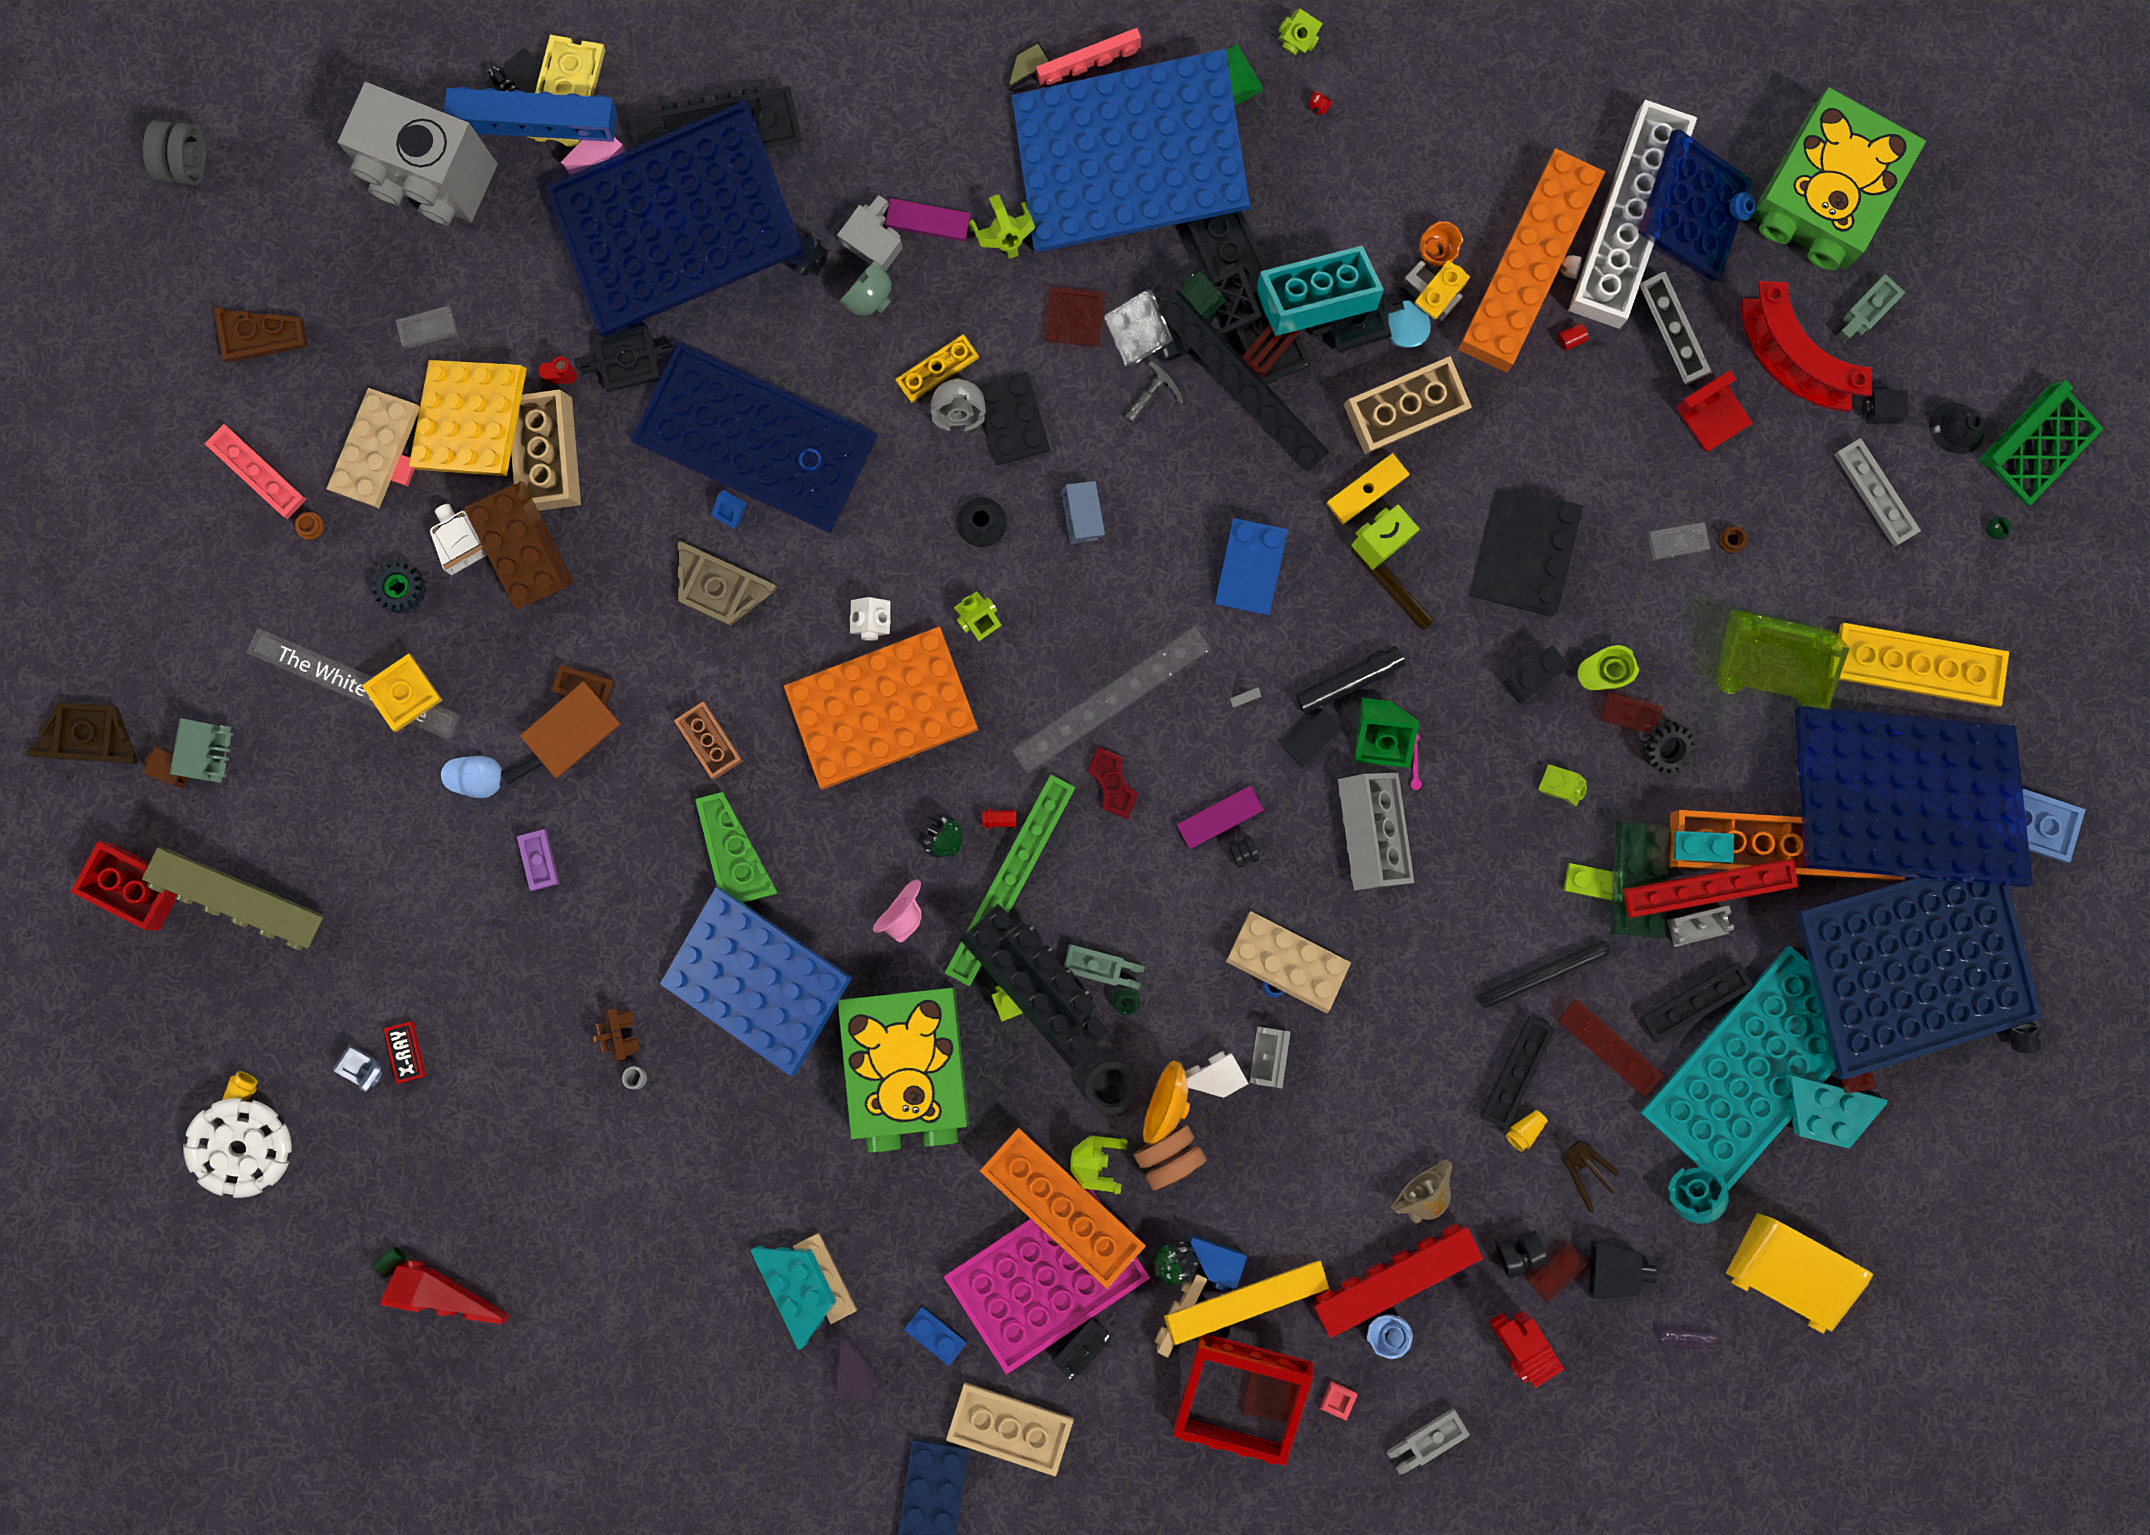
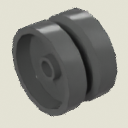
M153 120L148 125L144 135L143 159L149 177L154 182L173 183L176 181L178 184L198 185L201 182L206 160V144L204 135L196 124L177 123L174 125L169 121Z

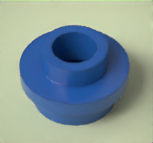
M1748 192L1737 194L1731 200L1729 206L1731 215L1742 221L1752 218L1756 208L1755 200Z

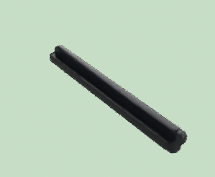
M1606 941L1597 942L1479 994V1000L1484 1008L1491 1007L1610 954V948Z

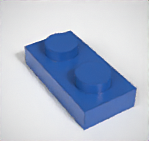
M923 1306L904 1329L948 1366L967 1343L966 1340Z

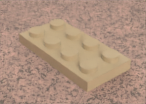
M368 388L329 481L327 490L379 509L420 407L414 403Z
M1251 911L1226 960L1227 963L1325 1013L1330 1011L1351 962Z
M964 1382L946 1441L1056 1476L1074 1418Z

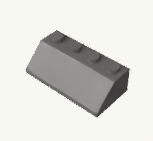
M1361 774L1338 779L1343 824L1347 839V852L1351 867V880L1354 890L1414 883L1399 774Z

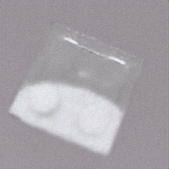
M1152 290L1143 291L1104 316L1125 366L1135 364L1173 340L1164 318L1156 311L1159 306Z

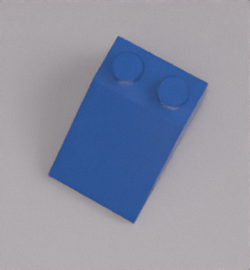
M1233 518L1215 605L1269 615L1288 529Z

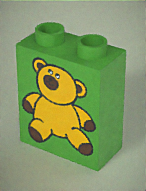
M1828 88L1810 109L1759 199L1752 218L1761 223L1759 231L1767 239L1779 244H1787L1792 240L1809 249L1807 257L1817 267L1829 271L1837 270L1838 267L1846 270L1865 252L1926 140L1837 91Z
M947 988L839 1000L838 1007L851 1139L866 1138L867 1152L901 1149L900 1134L923 1132L924 1146L957 1143V1128L967 1127L969 1117L956 989Z

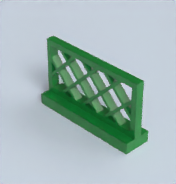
M2067 380L2050 384L1978 459L1985 468L1990 467L2026 506H2031L2104 429L2070 392L2073 387ZM2064 400L2071 406V417H2060V405ZM2044 421H2052V436H2042V423ZM2060 421H2071L2070 436H2060ZM2078 421H2084L2093 429L2086 437H2078ZM2026 440H2034V456L2023 455V443ZM2041 440H2052V456H2041ZM2060 440L2071 442V453L2068 456H2060ZM2008 459H2016V475H2009L2002 468V465ZM2023 459H2034V475H2023ZM2041 460H2052L2053 472L2050 475H2041ZM2023 479H2034L2035 491L2030 496L2023 490Z

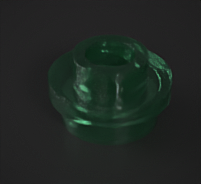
M1122 988L1113 996L1114 1009L1125 1016L1134 1014L1141 1005L1139 993L1132 988ZM1130 998L1131 1001L1129 1003H1124L1122 999Z

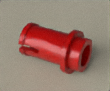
M988 808V811H982V827H988V830H991V827L1016 828V810L991 811V808Z

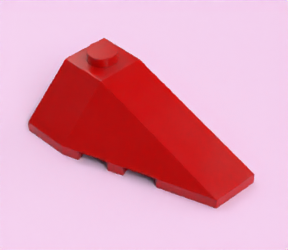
M408 1260L407 1263L396 1267L380 1303L383 1306L419 1312V1309L434 1308L433 1311L436 1312V1315L440 1316L457 1315V1312H461L464 1319L503 1324L509 1319V1314L436 1270L425 1267V1262L419 1260Z

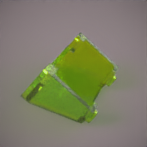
M1731 610L1727 621L1716 684L1720 687V690L1727 693L1735 694L1737 690H1743L1745 686L1795 697L1802 703L1801 707L1809 711L1817 712L1818 709L1828 711L1850 648L1840 635L1826 629L1754 613Z

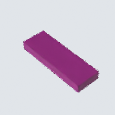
M890 198L885 226L966 242L971 213Z
M1249 786L1180 822L1176 826L1190 850L1264 811L1252 787Z

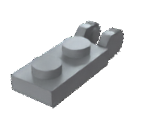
M1452 1408L1407 1436L1404 1441L1390 1448L1387 1454L1392 1459L1411 1448L1415 1456L1401 1462L1396 1467L1401 1475L1419 1464L1421 1466L1467 1438L1470 1434L1455 1409Z

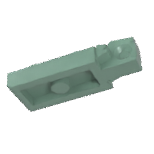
M1886 274L1883 275L1846 313L1842 320L1847 325L1836 336L1843 343L1850 339L1855 332L1862 336L1881 319L1905 292Z

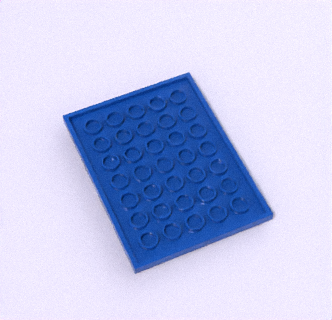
M1225 49L1012 95L1027 206L1035 226L1031 234L1033 248L1036 253L1251 209Z

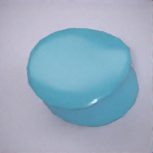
M1403 301L1405 310L1389 314L1388 323L1392 337L1388 339L1399 347H1416L1428 338L1431 328L1430 320L1427 313L1419 308L1415 302Z

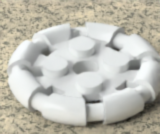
M231 1098L213 1103L211 1105L212 1108L207 1111L202 1110L196 1115L187 1129L186 1136L188 1140L183 1146V1152L189 1172L196 1174L199 1178L197 1182L202 1187L220 1196H223V1193L233 1195L234 1198H244L262 1193L263 1188L268 1185L273 1186L282 1177L289 1164L287 1157L288 1153L292 1151V1144L286 1124H281L277 1118L278 1114L273 1109L255 1100L253 1102L242 1101V1098ZM240 1112L249 1114V1119L239 1118ZM217 1117L222 1118L225 1122L219 1127L214 1122V1119ZM267 1124L271 1132L265 1136L260 1127ZM200 1138H208V1145L199 1144ZM233 1141L243 1142L246 1146V1151L244 1153L234 1152L231 1149V1143ZM269 1149L276 1151L275 1158L267 1156ZM209 1160L213 1168L211 1171H208L204 1166V1163ZM259 1168L263 1175L255 1179L253 1173ZM227 1176H238L237 1183L226 1182Z

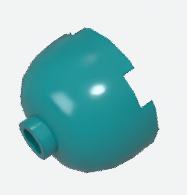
M1699 1164L1698 1168H1690L1686 1171L1683 1168L1672 1177L1669 1184L1670 1201L1678 1215L1689 1222L1696 1224L1713 1222L1725 1212L1729 1203L1728 1186L1722 1174L1710 1166Z

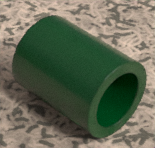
M393 1245L373 1263V1266L382 1277L387 1278L407 1258L397 1246Z

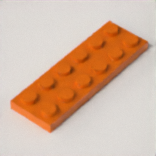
M1020 1128L1010 1136L980 1170L985 1177L1106 1289L1111 1286L1146 1246Z

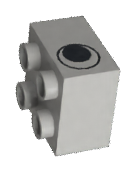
M364 82L337 142L353 160L350 171L370 183L368 191L372 195L396 206L400 205L403 196H407L421 203L418 211L422 215L447 226L450 225L453 216L469 222L473 221L498 165L470 123L368 82Z

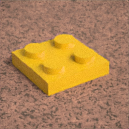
M409 653L362 685L394 732L399 731L442 701L438 692Z

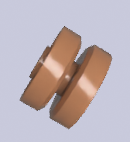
M1187 1124L1175 1128L1162 1141L1154 1145L1147 1144L1133 1154L1140 1168H1148L1157 1163L1159 1164L1146 1175V1179L1153 1191L1184 1178L1207 1161L1199 1146H1193L1182 1151L1194 1139Z

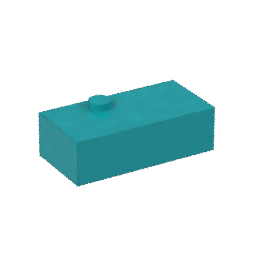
M1363 246L1261 271L1255 290L1275 336L1377 310L1384 291Z

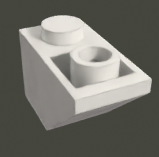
M1223 1051L1210 1057L1208 1060L1211 1064L1200 1069L1199 1065H1196L1185 1071L1188 1088L1223 1098L1248 1084L1232 1053L1225 1055Z

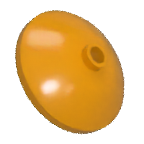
M1171 1061L1162 1072L1155 1086L1144 1122L1143 1138L1145 1143L1154 1145L1162 1141L1176 1128L1181 1118H1186L1189 1112L1190 1103L1187 1102L1188 1084L1185 1070L1180 1062Z

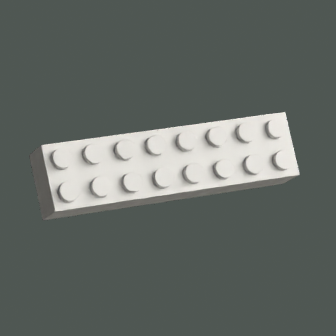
M1645 100L1637 111L1568 311L1619 329L1627 321L1697 117Z

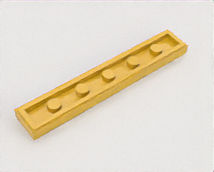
M1315 1261L1164 1315L1172 1344L1177 1345L1329 1289L1321 1261Z

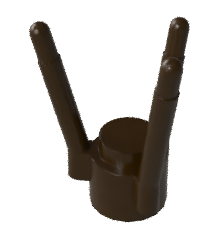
M1581 1139L1564 1151L1567 1159L1563 1162L1569 1168L1588 1211L1593 1212L1594 1208L1575 1167L1577 1166L1581 1170L1587 1166L1611 1194L1615 1193V1189L1592 1161L1595 1159L1614 1175H1618V1170L1594 1151L1588 1142L1585 1144Z

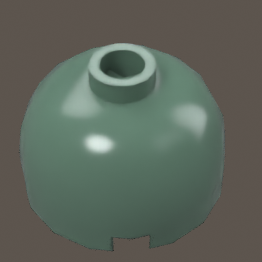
M874 260L849 291L843 295L839 303L853 314L859 316L871 315L876 310L881 313L891 302L887 298L892 290L888 273Z

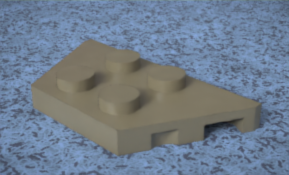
M681 541L678 543V601L685 606L731 626L777 589L776 585Z

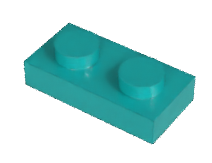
M1674 832L1673 860L1733 862L1734 834Z

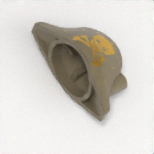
M1444 1160L1416 1176L1404 1187L1390 1208L1397 1214L1407 1213L1413 1223H1419L1422 1219H1435L1442 1215L1451 1200L1449 1185L1452 1171L1451 1162Z

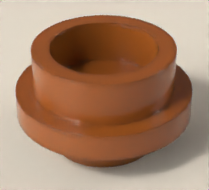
M306 512L297 518L295 530L303 539L314 540L322 534L324 522L319 515L313 512Z

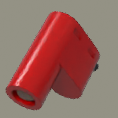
M561 356L556 357L553 362L543 363L539 367L541 380L548 384L573 383L577 379L576 370L566 358Z

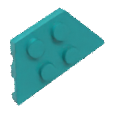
M1788 1073L1786 1075V1082L1790 1084L1792 1098L1789 1099L1790 1109L1793 1112L1794 1134L1801 1137L1850 1149L1888 1101L1878 1096Z
M757 1246L750 1251L797 1349L800 1350L809 1343L810 1337L820 1327L824 1317L831 1311L837 1301L812 1249L799 1248L798 1250H792L787 1247L770 1249Z

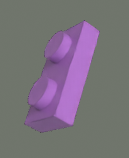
M543 829L517 836L530 891L560 884L547 830Z

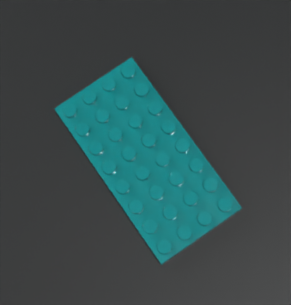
M1786 946L1754 982V987L1746 991L1639 1112L1697 1166L1703 1164L1713 1167L1720 1172L1728 1186V1190L1793 1118L1789 1099L1792 1098L1790 1084L1786 1082L1787 1073L1824 1082L1836 1069L1809 963L1792 946Z

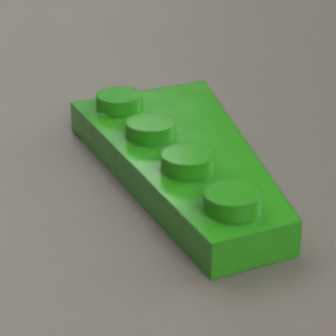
M721 792L695 799L717 888H722L742 903L779 894L726 795Z

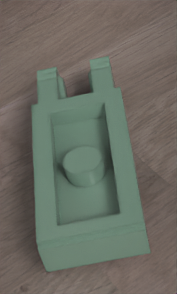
M1070 944L1063 966L1072 970L1074 975L1115 986L1119 984L1138 990L1141 983L1131 979L1119 978L1121 968H1128L1138 973L1144 972L1145 968L1142 965L1123 961L1124 958Z

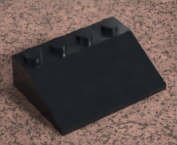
M1496 491L1471 597L1548 617L1555 615L1559 610L1584 505L1557 498Z

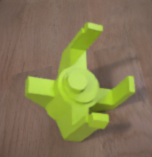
M998 194L989 197L996 215L991 227L979 231L974 219L969 221L971 232L974 231L981 247L1000 248L1002 251H1006L1008 259L1018 256V247L1023 239L1035 229L1026 202L1021 203L1024 215L1013 218L1007 215L1004 204Z
M1090 1135L1072 1150L1070 1164L1072 1175L1083 1189L1120 1194L1121 1184L1113 1182V1178L1099 1176L1102 1175L1103 1167L1107 1168L1109 1155H1105L1102 1152V1147L1126 1150L1127 1140Z

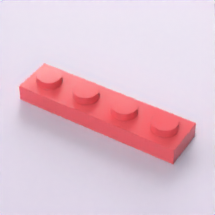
M1135 28L1037 66L1036 77L1040 87L1046 84L1047 86H1055L1062 81V78L1069 75L1073 77L1080 76L1088 70L1087 68L1095 65L1098 67L1106 66L1112 62L1113 58L1118 56L1129 57L1134 55L1141 46L1140 33Z
M225 424L205 443L208 448L284 518L288 519L307 500Z

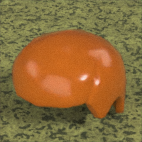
M1439 221L1424 231L1420 239L1419 251L1425 262L1432 266H1444L1448 260L1452 262L1458 257L1463 237L1457 226L1450 222ZM1437 244L1442 248L1441 256Z

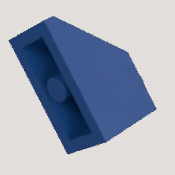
M1191 1235L1189 1241L1209 1281L1213 1282L1212 1286L1227 1292L1229 1287L1237 1289L1247 1258L1246 1254Z

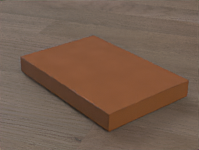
M583 681L522 733L520 737L552 775L558 779L622 724L587 682Z

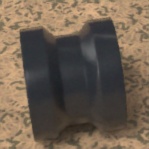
M1250 835L1245 836L1240 842L1232 841L1228 843L1238 869L1244 867L1245 863L1249 861L1257 862L1260 860Z
M2032 1021L2010 1028L2011 1033L2014 1035L2011 1039V1048L2014 1051L2035 1053L2041 1049V1040L2038 1038L2041 1034V1025L2038 1022Z

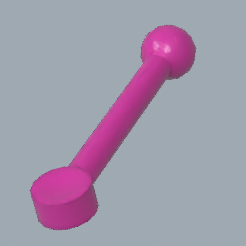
M1417 733L1412 755L1413 780L1410 782V786L1414 790H1418L1422 786L1421 781L1418 779L1417 742L1420 739L1419 733Z

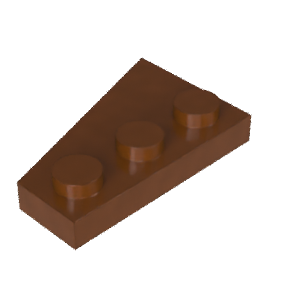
M214 308L222 359L226 363L308 347L304 322L300 317L275 314L262 315L253 314L248 311L238 310L236 312Z

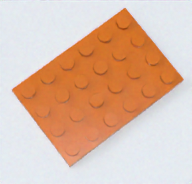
M940 626L784 685L821 790L979 730Z

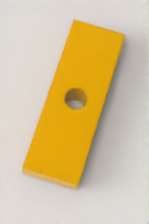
M963 334L895 380L910 403H912L979 359V356ZM936 364L942 366L939 371H934L932 368Z
M1392 453L1330 499L1326 504L1341 524L1344 525L1406 479L1410 474ZM1363 487H1371L1372 493H1365Z

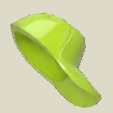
M1621 645L1610 646L1588 657L1579 665L1578 680L1588 690L1617 689L1634 681L1639 672V667L1632 650Z

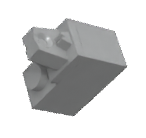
M878 195L870 206L865 204L863 207L861 205L857 207L837 237L842 246L868 264L873 263L875 260L886 271L903 247L900 235L890 227H887V229L883 227L886 220L883 215L889 208L887 200Z

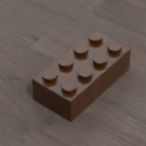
M524 481L511 485L464 508L515 610L574 583Z

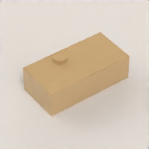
M1451 356L1355 396L1343 404L1365 454L1472 408Z
M562 390L522 395L511 451L514 484L524 481L538 511L581 505L572 397Z

